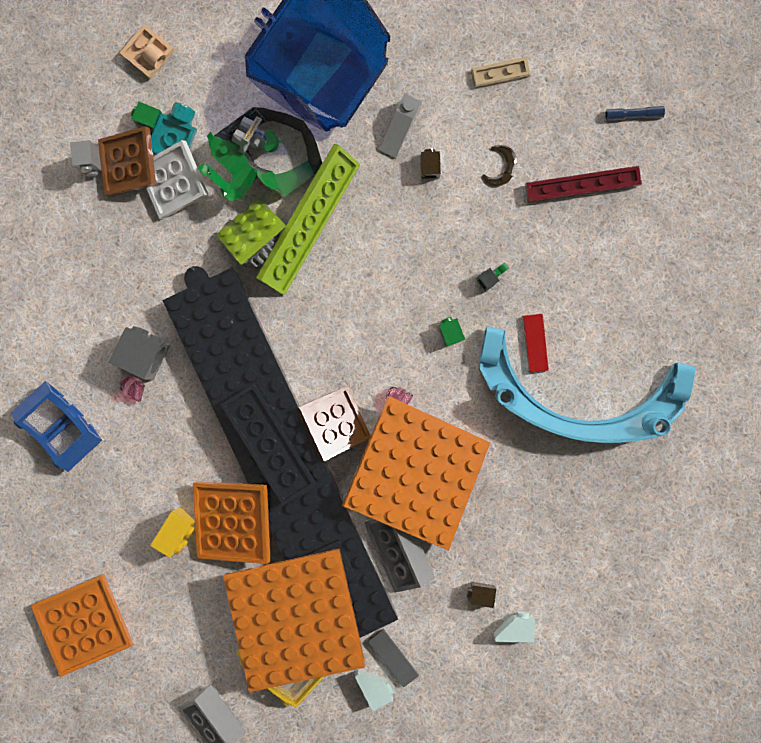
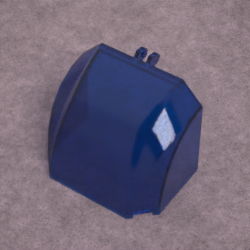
M282 0L273 14L263 7L260 11L268 21L265 24L261 18L256 17L254 19L255 24L262 30L245 54L246 77L276 103L320 130L328 132L332 128L346 127L388 65L389 60L386 57L387 42H390L391 35L367 0Z

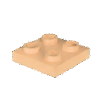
M143 24L121 50L120 54L151 79L175 50Z

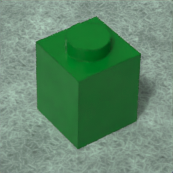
M138 101L137 106H134L132 109L131 119L135 124L148 127L154 131L162 112L157 108Z
M451 316L441 320L442 324L438 327L446 347L466 340L457 318L452 319Z

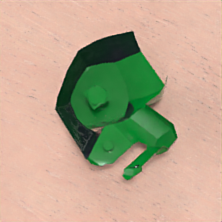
M252 107L214 136L211 131L207 135L212 156L233 175L231 182H226L209 165L201 164L198 170L203 176L207 175L220 187L223 197L230 202H234L244 198L257 177L269 191L285 197L312 178L321 167L322 160L313 133L304 120L287 113L263 107ZM256 116L261 118L259 126L269 121L281 123L302 133L308 161L287 172L274 174L273 171L258 167L253 161L249 149L246 150L245 154L240 153V146L232 142V138L236 129L246 134V132L239 129L244 117L252 121L255 120ZM270 128L264 133L267 139L264 149L272 153L278 149L281 141Z

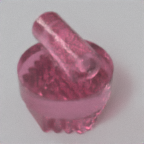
M129 375L121 381L119 389L129 399L139 402L142 400L145 385L139 378Z
M391 386L386 393V398L390 396L406 404H409L413 398L411 393L406 392V389Z

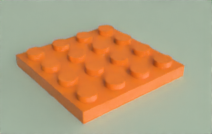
M194 482L193 495L197 558L268 564L270 562L267 485Z
M105 574L31 605L60 677L134 645Z

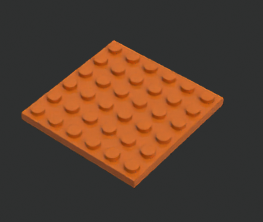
M387 396L342 506L449 551L491 442L393 397Z
M340 549L223 575L249 693L366 667Z

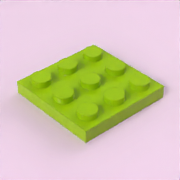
M258 198L246 210L238 214L232 222L224 226L216 236L242 265L286 226Z

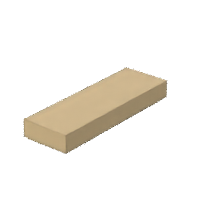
M527 57L471 68L475 88L531 76Z

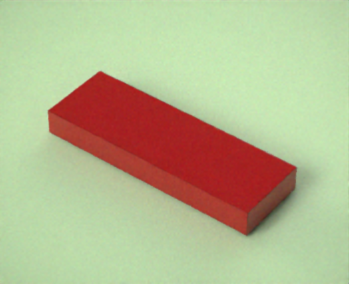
M543 314L524 315L523 323L529 373L548 371Z

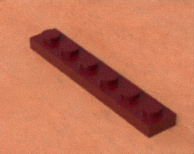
M639 166L527 182L525 183L527 201L531 203L637 187L642 185Z

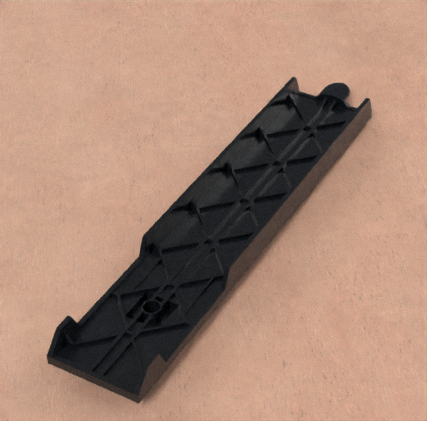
M192 266L188 268L184 275L187 289L162 301L248 484L267 485L269 529L284 561L340 549L359 637L361 638L399 620L392 600L378 576L347 508L342 506L344 498L326 460L320 461L297 411L300 405L239 275L233 267L210 278L202 267ZM253 384L257 386L317 485L284 506L221 407L222 403Z

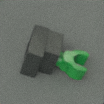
M504 262L494 271L491 268L484 271L476 280L487 292L500 281L498 277L507 271L509 267Z

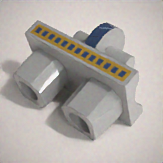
M256 116L254 121L246 117L243 118L239 129L246 132V134L236 129L232 142L240 146V153L245 154L251 143L254 148L265 146L267 142L263 131L258 132L261 118Z

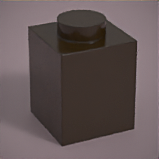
M425 149L424 152H421V179L440 178V151Z
M472 582L471 587H467L466 598L469 599L471 605L494 608L497 589L495 585Z

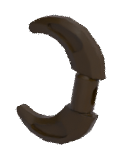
M499 144L492 146L491 150L499 151L504 155L507 162L504 173L494 178L488 177L485 174L482 175L484 181L492 186L507 184L513 177L511 174L514 164H517V157L514 151L506 145Z

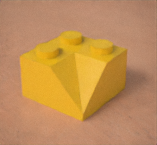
M180 507L173 510L150 546L169 558L175 554L179 555L188 544L186 539L191 536L195 529L192 527L195 523L194 519Z

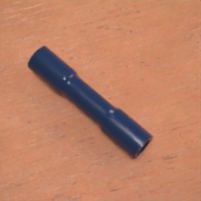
M665 107L606 109L605 116L606 121L633 118H664Z

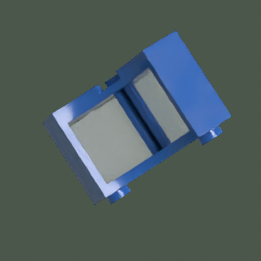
M44 381L11 412L14 418L13 423L19 429L26 430L43 446L56 468H62L69 472L102 439L93 425L88 424L83 418L84 415L74 404L70 406L60 391L47 381Z

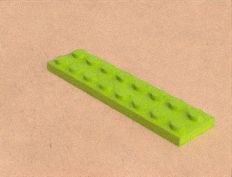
M333 144L256 277L283 295L288 291L360 166L340 145Z

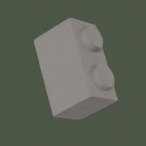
M90 140L70 142L72 165L87 177H96L98 173H102L99 148Z

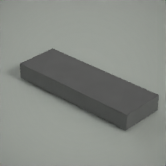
M384 628L368 640L403 687L419 676L418 672Z

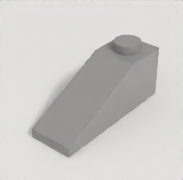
M404 93L379 151L395 159L397 158L421 109L422 101Z

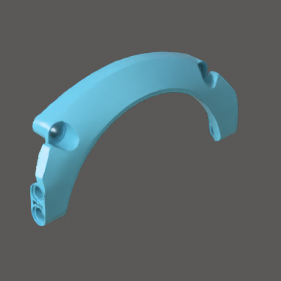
M486 327L479 370L488 388L496 390L495 399L497 403L513 414L549 432L576 440L599 443L633 442L667 435L671 429L670 424L686 408V402L691 397L695 377V366L675 362L670 367L658 389L640 406L630 412L610 419L585 421L565 417L551 411L536 401L526 391L511 366L507 353L505 330ZM504 391L510 395V399L505 403L500 399ZM660 421L662 423V429L660 431H657L656 424Z

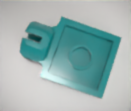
M175 102L168 115L160 114L151 136L152 152L158 154L181 140L186 141L190 149L197 133V129L192 127L195 111L191 107Z

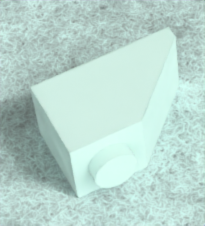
M525 611L511 615L493 633L495 642L534 643L535 619L532 615H529V612Z
M359 669L355 671V679L372 712L393 701L394 688L390 682H386L384 677Z

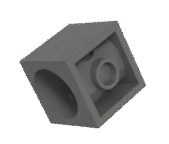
M125 327L108 363L142 379L154 380L170 345L165 344L166 340L157 335L151 334L148 336L149 332L140 327Z

